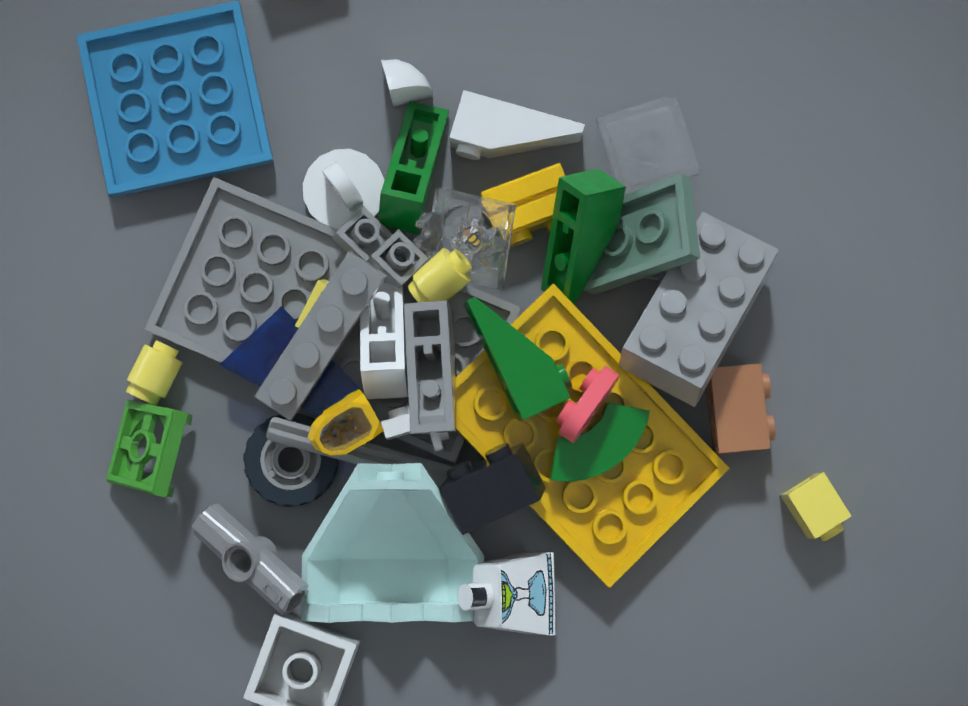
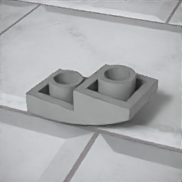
M364 206L338 229L332 237L347 253L349 251L353 252L386 274L385 281L398 288L404 285L429 259L399 229L392 234Z

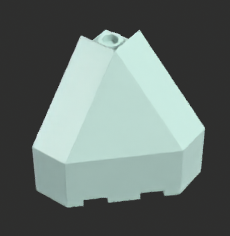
M358 463L302 555V580L308 584L307 590L309 592L301 603V621L324 623L351 621L389 623L409 621H474V610L465 611L461 609L458 604L457 594L462 584L473 583V568L476 564L484 562V554L469 533L462 535L439 488L421 463Z

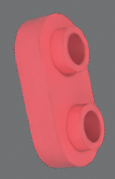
M606 365L600 372L593 368L579 388V390L584 392L577 404L569 400L559 414L556 422L562 426L558 434L574 443L604 403L620 375Z

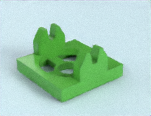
M127 400L106 482L156 496L172 497L175 487L170 486L175 462L185 424L191 425L193 415L170 408ZM157 418L161 420L164 426L160 444L156 443L154 435ZM145 436L147 441L146 449L143 455L139 457L138 446L141 439ZM153 456L157 457L153 474L146 479H142L145 464Z

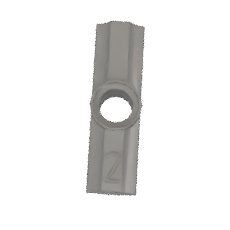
M218 503L210 505L202 514L198 515L192 525L194 529L193 534L222 560V567L228 578L236 582L245 581L282 616L290 614L294 608L302 603L309 592L307 590L308 584L278 558L276 546L271 540L261 536L255 537Z

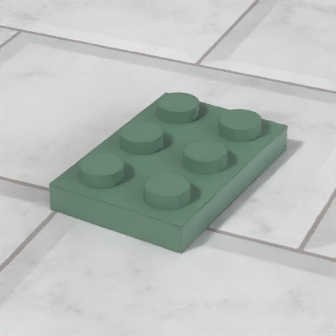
M680 173L624 195L619 225L588 279L584 291L596 295L700 259L690 177Z

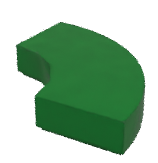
M605 403L600 419L588 431L581 433L574 443H571L564 437H556L549 480H585L600 475L616 466L638 443L645 430L650 411Z

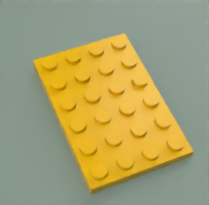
M553 283L510 325L552 357L555 365L561 363L564 366L572 383V387L567 389L571 398L523 421H518L485 350H483L455 377V430L484 460L486 459L484 454L498 445L508 443L511 448L523 442L546 487L541 500L529 505V507L607 588H610L730 468L649 383L619 368L621 358L619 351ZM606 365L618 373L620 377L582 433L588 431L600 419L605 403L649 410L650 414L645 430L633 450L610 470L585 480H549L556 437H562L558 434L562 425L557 423L556 420L569 400L576 404L580 400L584 392L579 390L589 372L593 368L600 372Z

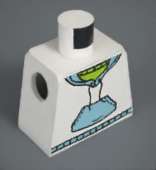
M521 552L476 564L473 568V583L462 584L459 587L457 594L459 606L465 611L474 610V623L477 627L523 634L556 635L554 552Z

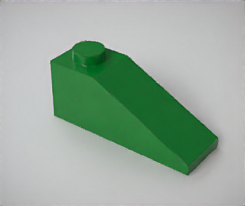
M409 101L380 193L378 220L385 227L419 235L449 110Z
M598 168L562 176L558 180L541 290L543 292L546 291L554 283L574 305L619 225L626 189L625 185Z
M476 297L467 300L463 304L518 421H523L571 398L567 389L572 387V383L561 363L555 365L552 357Z

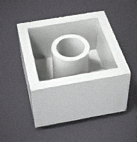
M278 612L273 616L243 698L262 706H337L360 640L308 621H301L300 618L289 614L282 616Z

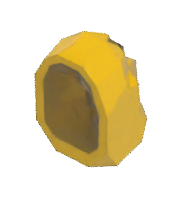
M359 389L324 410L312 423L308 438L313 447L320 452L330 456L346 455L378 436L384 429L367 398Z

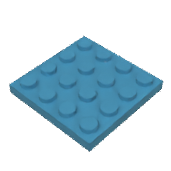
M239 0L76 35L107 192L111 198L274 163Z

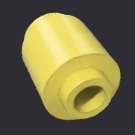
M442 248L413 274V281L408 285V289L418 303L448 301L472 280L468 272L472 269V266L468 259L457 249L451 252L446 248Z
M157 340L153 347L144 344L127 378V381L130 383L125 392L157 406L161 397L166 398L183 363L175 359L179 351Z

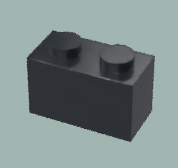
M523 442L511 448L508 443H503L484 454L485 460L474 465L467 460L455 465L446 472L448 477L440 486L439 491L462 535L541 500L546 487Z

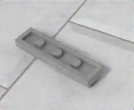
M349 251L254 397L288 420H293L387 275Z

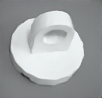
M334 149L319 156L308 168L303 181V200L310 215L316 221L335 229H340L363 206L375 218L379 215L380 193L384 184V178L378 165L366 154L352 149Z

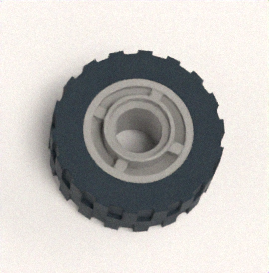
M298 413L291 421L311 427L315 419ZM282 415L266 419L264 423L254 429V433L248 438L246 450L243 454L244 471L251 487L266 501L283 507L302 506L317 500L333 483L338 470V459L299 449L303 455V465L296 472L290 473L285 471L280 465V456L284 450L295 447L269 441L266 438V433L272 418L288 419Z

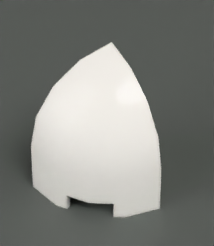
M397 59L381 60L393 107L407 104L409 101L415 102L433 97L432 89L426 77L413 65Z

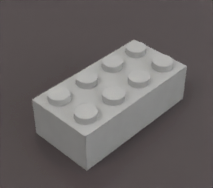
M703 211L696 222L700 259L668 269L624 344L619 368L693 407L698 403L768 278L779 249Z

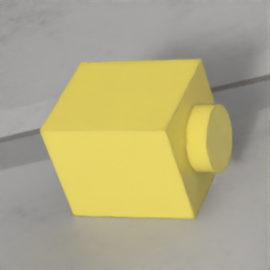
M824 472L813 474L780 495L807 539L820 537L823 542L842 532L845 529L842 522L852 517Z

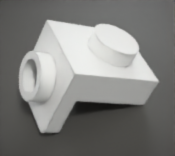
M409 405L389 411L390 419L381 422L387 440L410 434ZM448 432L430 433L435 452L443 451L442 441L450 439Z

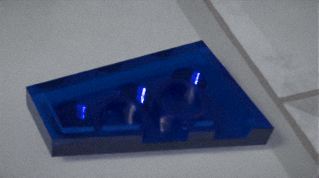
M281 306L219 365L261 387L298 330V327L295 326L296 321ZM332 359L301 409L319 417L324 410L360 388ZM340 417L333 421V425L339 429L345 424Z

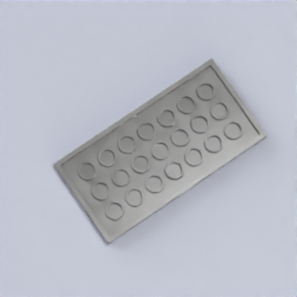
M213 177L144 330L261 381H265L298 330L295 324L317 281L322 279L330 281L347 255V252L332 239L338 229ZM413 276L403 285L404 304L418 303L408 289V285L413 281ZM465 285L448 300L453 310L455 377L484 350L463 304L467 300L476 297L509 324L519 316L521 307L469 285ZM360 318L306 400L324 408H329L354 391L360 389L364 394L360 371ZM409 397L367 399L380 423L390 419L389 411L409 405ZM456 430L455 432H448L450 439L442 441L444 450L435 452L430 433L408 434L396 438L452 463L456 462L465 441Z

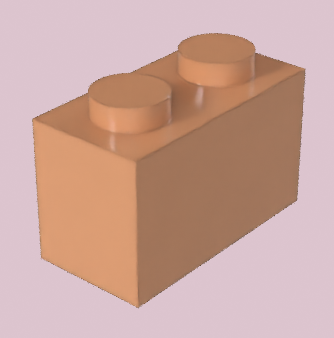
M761 363L717 367L706 387L713 451L719 455L771 449L770 441L775 440L776 430L773 416L767 415L765 399L771 397L769 374L762 373Z

